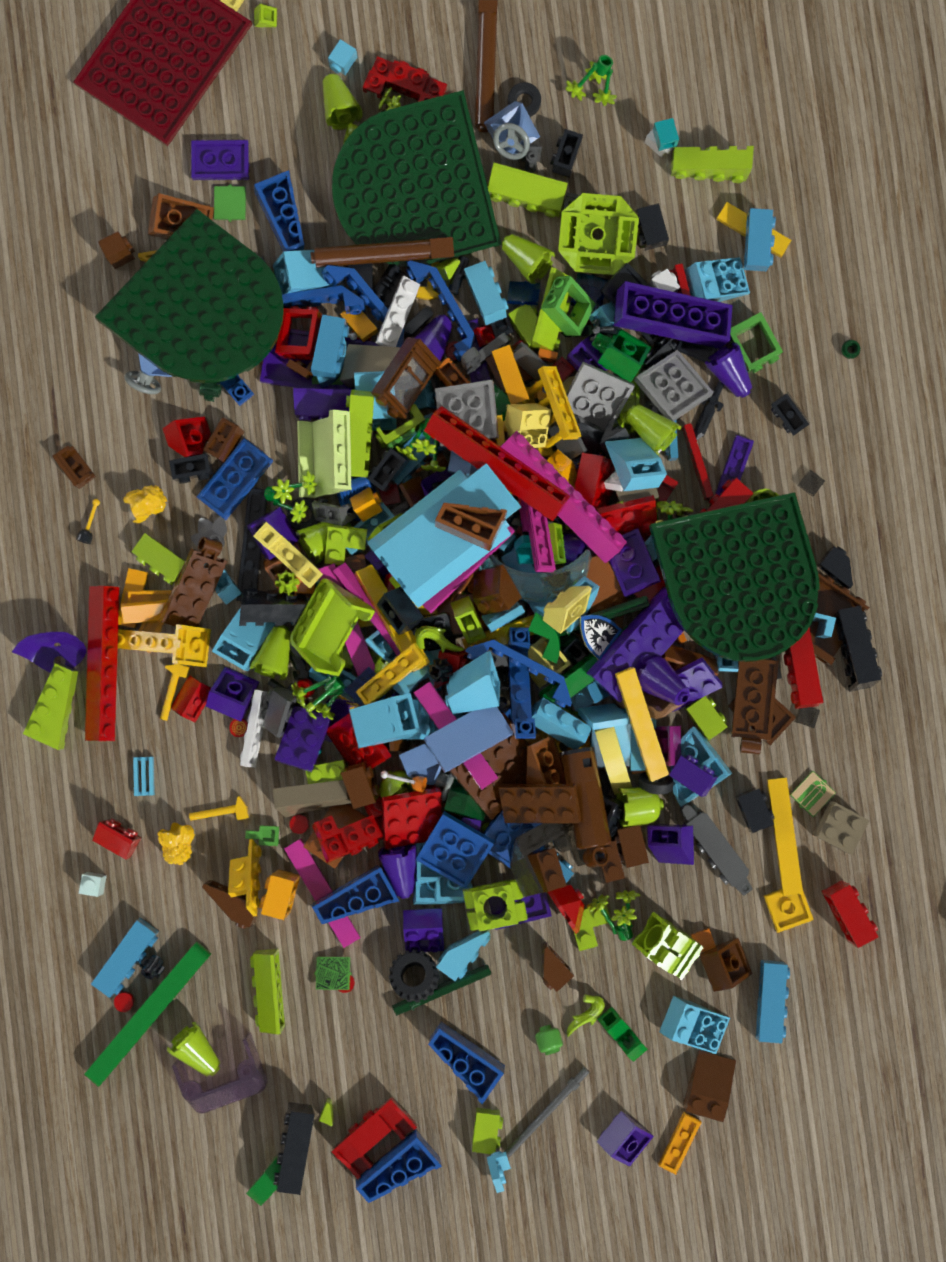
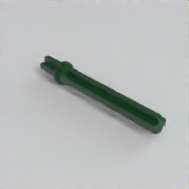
M643 596L589 615H599L613 619L649 607L650 603L647 596ZM580 623L572 632L580 630ZM567 630L563 631L561 634L558 632L559 637L566 634L568 636L570 635V633Z
M485 964L465 973L462 979L458 977L456 981L451 979L439 984L437 989H434V994L432 996L429 995L426 1000L408 1002L405 999L392 1005L394 1013L398 1016L409 1010L414 1011L416 1007L490 976L491 970L488 964Z

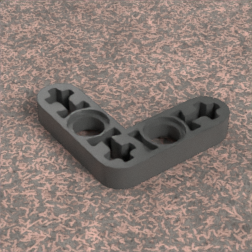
M502 333L480 351L475 347L470 348L461 356L462 368L467 374L472 373L486 362V358L493 355L492 351L507 346L511 339L506 333Z

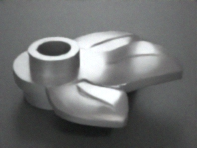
M219 517L213 523L207 519L199 518V533L191 536L192 542L198 547L199 540L204 536L213 540L217 539L219 542H222L224 547L225 541L223 537L227 533L225 520Z

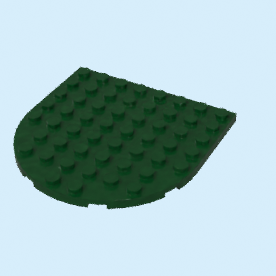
M464 90L380 112L360 124L344 142L334 165L332 198L335 211L343 229L356 245L453 237L454 257L502 245ZM450 258L422 259L411 261L428 265ZM408 261L385 262L391 265L408 267Z
M196 209L99 311L95 319L163 372L176 378L180 377L190 380V382L214 383L233 379L236 375L250 371L269 354L277 342L283 324L284 304L279 283L270 267L256 253Z
M795 492L649 525L672 610L684 631L702 648L725 659L754 662L774 657L786 651L806 633L816 614L820 584L816 562Z

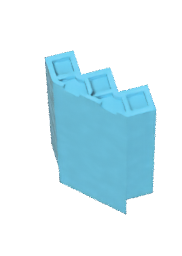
M487 463L471 476L468 473L464 475L461 470H458L367 542L418 608L490 552L435 527V519L443 503L469 505V507L477 508L488 507V509L495 510L506 509V519L521 508ZM506 520L491 550L512 535L507 529L510 525Z

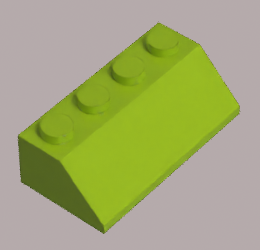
M493 163L488 191L490 199L494 202H507L512 207H525L530 212L539 211L548 217L554 218L555 216L560 217L568 183Z
M551 267L542 305L556 277L568 275ZM568 292L560 305V308L566 314L570 303H567L568 295L571 296ZM540 309L531 350L539 352V349L542 348L558 351L561 340L557 339L558 333H563V331L542 309Z
M279 948L257 950L250 957L251 968H254L255 976H252L253 988L256 987V995H254L253 999L254 1007L258 1009V1015H255L256 1027H259V1032L281 1034L285 1027Z

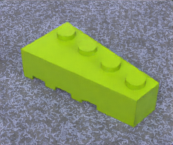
M710 146L705 150H701L700 147H674L671 176H675L677 179L692 177L695 180L713 179L716 182L732 180L733 183H742L746 181L752 170L754 146H747L746 150H737V146H729V149L720 150L717 146Z
M351 390L350 396L346 398V407L350 411L351 476L368 478L374 396L371 391Z
M60 663L54 664L23 732L24 735L54 749H64L69 714H71V704L79 671Z

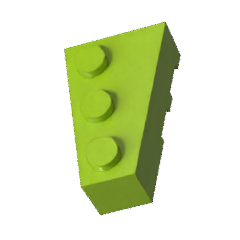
M144 533L131 551L137 556L136 560L144 566L149 564L151 566L149 570L158 576L160 573L164 575L163 580L170 585L176 583L185 563V560L178 557L146 533Z

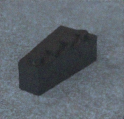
M243 589L239 626H246V622H255V626H264L265 622H272L275 626H283L287 622H291L295 626L312 594L300 595L292 592L288 596L287 593L280 594L276 590Z
M861 606L838 610L834 617L836 618L835 624L838 639L840 641L843 640L841 654L847 660L846 668H844L845 674L851 680L848 690L852 692L871 688L881 680L882 670L876 662V649L872 648V635L866 626V613L862 611Z
M293 1102L288 1104V1110L284 1117L285 1129L281 1134L280 1140L282 1149L281 1152H278L277 1156L278 1173L275 1172L273 1178V1185H276L277 1192L301 1194L315 1116L312 1105Z

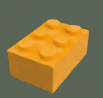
M278 869L267 877L264 889H267V893L264 897L262 896L259 908L262 909V915L284 920L291 913L300 880L299 874Z

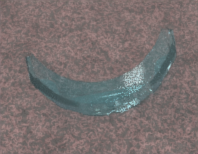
M585 550L575 561L554 572L527 573L506 566L493 555L479 566V570L503 564L522 596L520 600L525 602H545L548 599L557 597L560 592H565L584 576L587 577L591 562L590 550Z

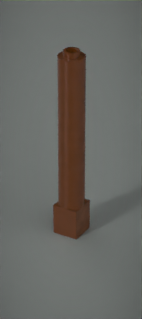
M479 0L475 128L483 133L489 132L484 122L494 116L498 0Z
M453 237L314 248V252H311V263L315 264L316 268L326 267L327 265L345 266L454 257Z

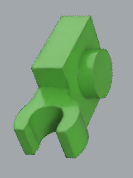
M260 825L259 831L247 830L245 839H259V845L278 846L280 826Z

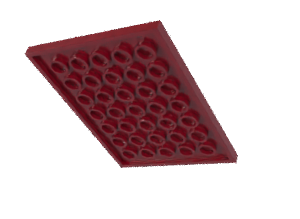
M130 0L73 83L168 147L251 28L252 21L220 0Z

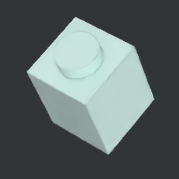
M92 872L82 874L79 894L96 897L102 895L107 875Z

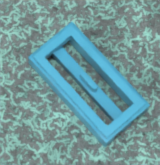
M133 757L134 796L155 795L154 757ZM139 761H141L142 792H139ZM146 761H149V791H146Z

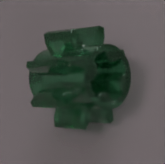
M217 382L201 383L200 395L204 396L205 401L214 402L215 397L220 398L222 385Z

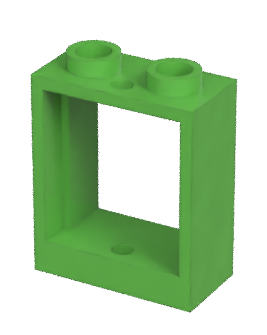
M557 276L541 309L566 336H581L596 304L571 276ZM567 292L576 301L570 317L560 308Z
M762 312L731 328L729 343L731 347H733L731 343L736 342L740 346L748 373L750 371L756 373L767 362L771 365L780 359L779 356L783 351ZM759 325L774 352L751 363L737 336Z

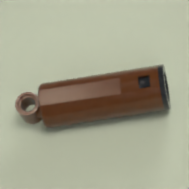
M594 747L560 752L565 784H576L582 820L580 823H572L576 847L578 850L586 849L583 854V861L586 866L592 868L604 866L610 858L608 850L603 846L611 844V837Z

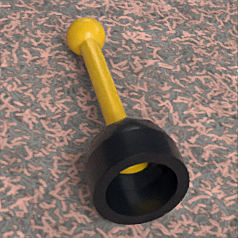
M98 499L92 501L93 507L86 529L80 530L77 534L76 540L85 544H91L93 535L89 529L96 507L100 504Z

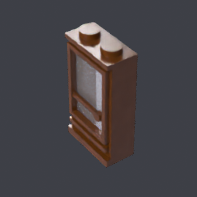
M407 337L371 393L376 398V402L388 410V415L393 418L406 419V414L436 368L440 367L442 363L421 339Z

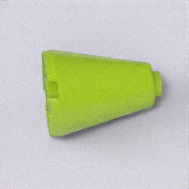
M328 74L322 82L325 120L328 126H332V129L344 130L347 129L348 123H353L356 120L358 123L363 116L362 108L341 77L337 74Z
M514 234L507 235L502 241V250L531 284H535L534 280L537 278L541 280L553 264L551 257H555V253L552 250Z
M633 405L627 412L629 423L641 439L657 455H660L658 453L660 449L665 451L678 435L675 433L676 429H681V425L642 405Z
M321 522L296 532V536H301V539L298 541L309 558L314 557L316 559L313 562L316 565L325 558L328 525L331 523ZM348 522L343 526L351 527V524Z
M277 626L272 628L251 662L250 669L255 668L254 672L274 679L276 675L280 676L279 680H286L288 676L291 636L288 627Z
M192 1022L193 1026L191 1028L188 1026L184 1027L172 1039L171 1043L173 1046L171 1049L167 1047V1052L204 1076H213L220 1069V1061L196 1022Z

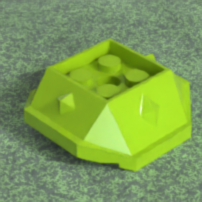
M582 193L562 211L558 251L575 272L614 275L625 263L635 258L639 217L622 196ZM600 228L603 231V236L601 239L596 240L593 238L592 233L595 229Z

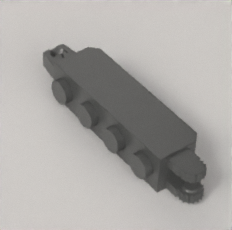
M687 804L682 806L680 812L686 819L684 825H693V837L698 842L696 847L702 854L706 853L708 855V863L714 870L717 868L720 871L721 875L719 877L723 883L735 887L743 896L753 889L747 879L749 869L708 814L704 812L696 813Z

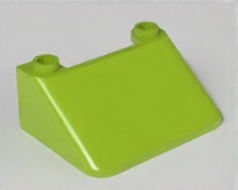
M322 579L291 633V645L316 672L339 676L345 666V659L339 655L358 619L362 621L371 620L375 610L369 604L331 580Z

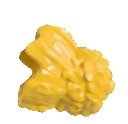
M150 485L144 486L142 490L137 489L127 492L123 501L130 505L132 514L136 518L133 523H141L151 514L163 512L166 507L165 502H167V498L159 486Z
M174 822L169 831L164 829L158 831V840L161 846H163L164 860L169 864L183 865V862H186L192 854L191 842L195 836L193 827L190 825H179Z

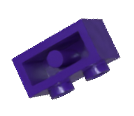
M690 754L688 756H680L669 776L699 796H707L718 778L714 774L715 771L707 765L704 767L698 763L699 760Z

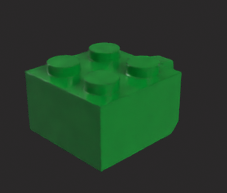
M622 329L617 330V334H614L612 338L598 333L592 342V346L602 353L598 363L630 383L651 349L649 345Z

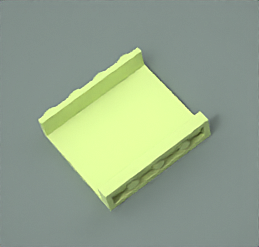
M330 410L329 417L314 422L297 421L298 482L301 483L303 481L302 476H306V471H310L311 475H315L313 482L317 483V486L314 487L316 492L314 495L312 493L308 495L307 488L299 487V497L319 498L352 490L350 411Z

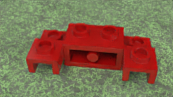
M378 56L372 70H369L362 87L363 92H373L380 99L385 87L387 86L388 89L392 87L393 91L418 100V102L443 96L447 90L446 83L431 78L427 71L422 68L416 69L405 61L398 62L394 60V62Z
M380 796L376 803L364 806L369 817L338 829L332 815L314 822L312 828L319 840L327 863L347 854H351V856L358 854L362 851V848L366 846L372 848L379 844L378 841L384 839L383 809Z
M392 1097L374 1111L370 1109L362 1117L364 1120L359 1124L357 1122L348 1129V1135L332 1148L331 1152L352 1172L357 1180L365 1170L373 1166V1162L365 1153L392 1129L403 1140L406 1134L412 1129L415 1130L417 1128V1123Z

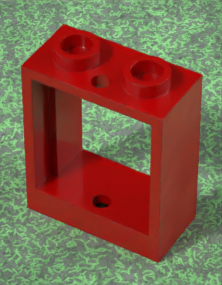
M296 306L284 308L283 324L278 335L275 350L279 356L284 359H313L323 315L319 309L315 307L301 309ZM292 318L312 319L307 346L288 345Z

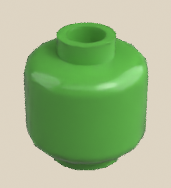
M551 1025L540 1027V1032L535 1035L539 1051L545 1053L546 1056L559 1052L563 1046L559 1029L551 1028Z

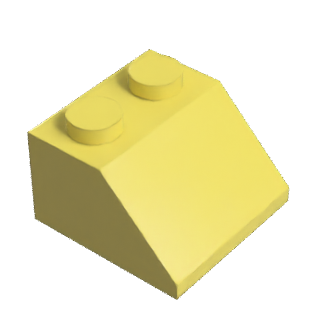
M574 586L568 588L565 592H560L556 600L549 602L544 607L543 621L561 634L586 612L592 588L590 586Z

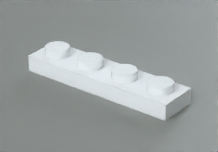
M406 276L400 279L376 339V344L396 347L420 287L419 283Z
M255 690L251 698L252 706L247 719L248 727L244 735L243 751L240 754V766L256 768L264 728L262 726L264 722L262 714L264 709L268 708L267 697L269 692Z

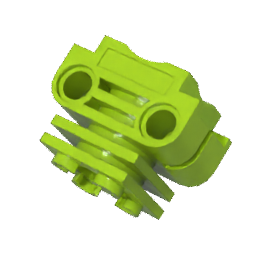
M520 879L463 889L466 909L475 908V910L467 911L470 930H479L480 932L519 924L518 922L528 919L525 901H514L524 898ZM492 896L501 897L507 904L505 910L498 915L488 913L484 907L485 901Z
M656 912L651 914L644 930L632 942V945L642 952L645 957L681 980L689 972L691 965L700 956L703 946L691 936Z

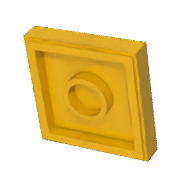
M782 889L763 895L777 933L814 920L804 892L803 894L783 896Z

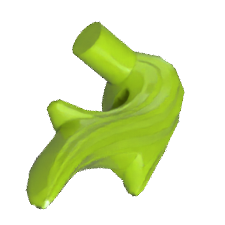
M422 626L416 629V644L420 649H425L424 639L429 638L440 646L442 653H444L445 649L454 652L465 650L452 644L443 635L446 632L445 629L433 626Z
M584 994L583 1002L591 1003V1006L584 1013L573 1016L574 1020L567 1029V1037L580 1026L588 1022L592 1026L605 1007L604 1000L600 996Z

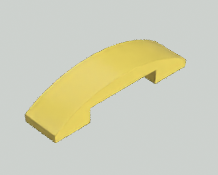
M265 522L255 533L254 537L309 588L323 575L316 566L269 523Z
M614 727L595 730L614 795L620 793L618 788L632 787Z

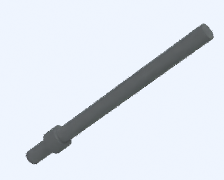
M586 1067L575 1077L570 1078L567 1082L568 1085L504 1151L508 1157L512 1156L573 1090L576 1091L580 1082L590 1073Z

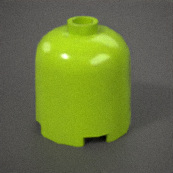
M639 787L618 788L620 793L616 794V799L624 802V814L622 819H619L622 827L651 824L659 818L664 804L663 799H660L658 794H651Z

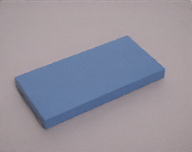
M492 707L472 711L424 738V741L444 773L512 736L513 731L499 709Z

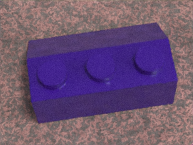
M293 388L295 416L300 421L309 422L311 419L320 420L329 417L330 410L349 411V408L346 407V398L350 396L351 390Z

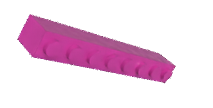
M515 431L500 446L570 495L569 500L558 516L604 563H607L621 551L627 543L623 536L582 497L580 492L576 491L568 483L566 478L558 473L554 466L523 435Z

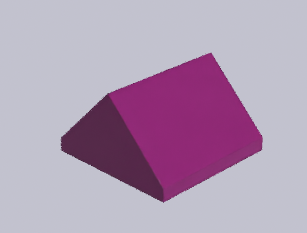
M656 726L654 729L666 766H675L681 756V726Z

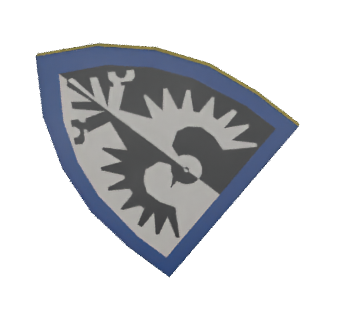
M580 616L582 639L588 650L600 660L622 629L603 616Z

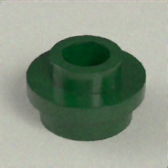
M847 340L841 347L842 355L847 359L856 358L861 351L859 343L855 340ZM852 347L853 353L848 352L847 348Z

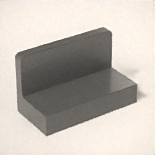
M521 342L513 351L515 361L533 379L539 381L541 378L538 369L548 365L526 344Z

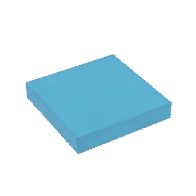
M614 703L578 708V715L593 730L629 724V717Z

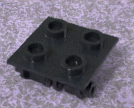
M389 264L373 289V292L387 307H390L400 279L403 276L409 278L395 264L393 266Z
M443 611L441 614L425 615L416 628L411 629L414 636L416 629L422 626L445 629L446 632L443 633L445 638L456 645L449 622V612L445 613ZM424 639L425 649L423 651L441 649L434 640Z

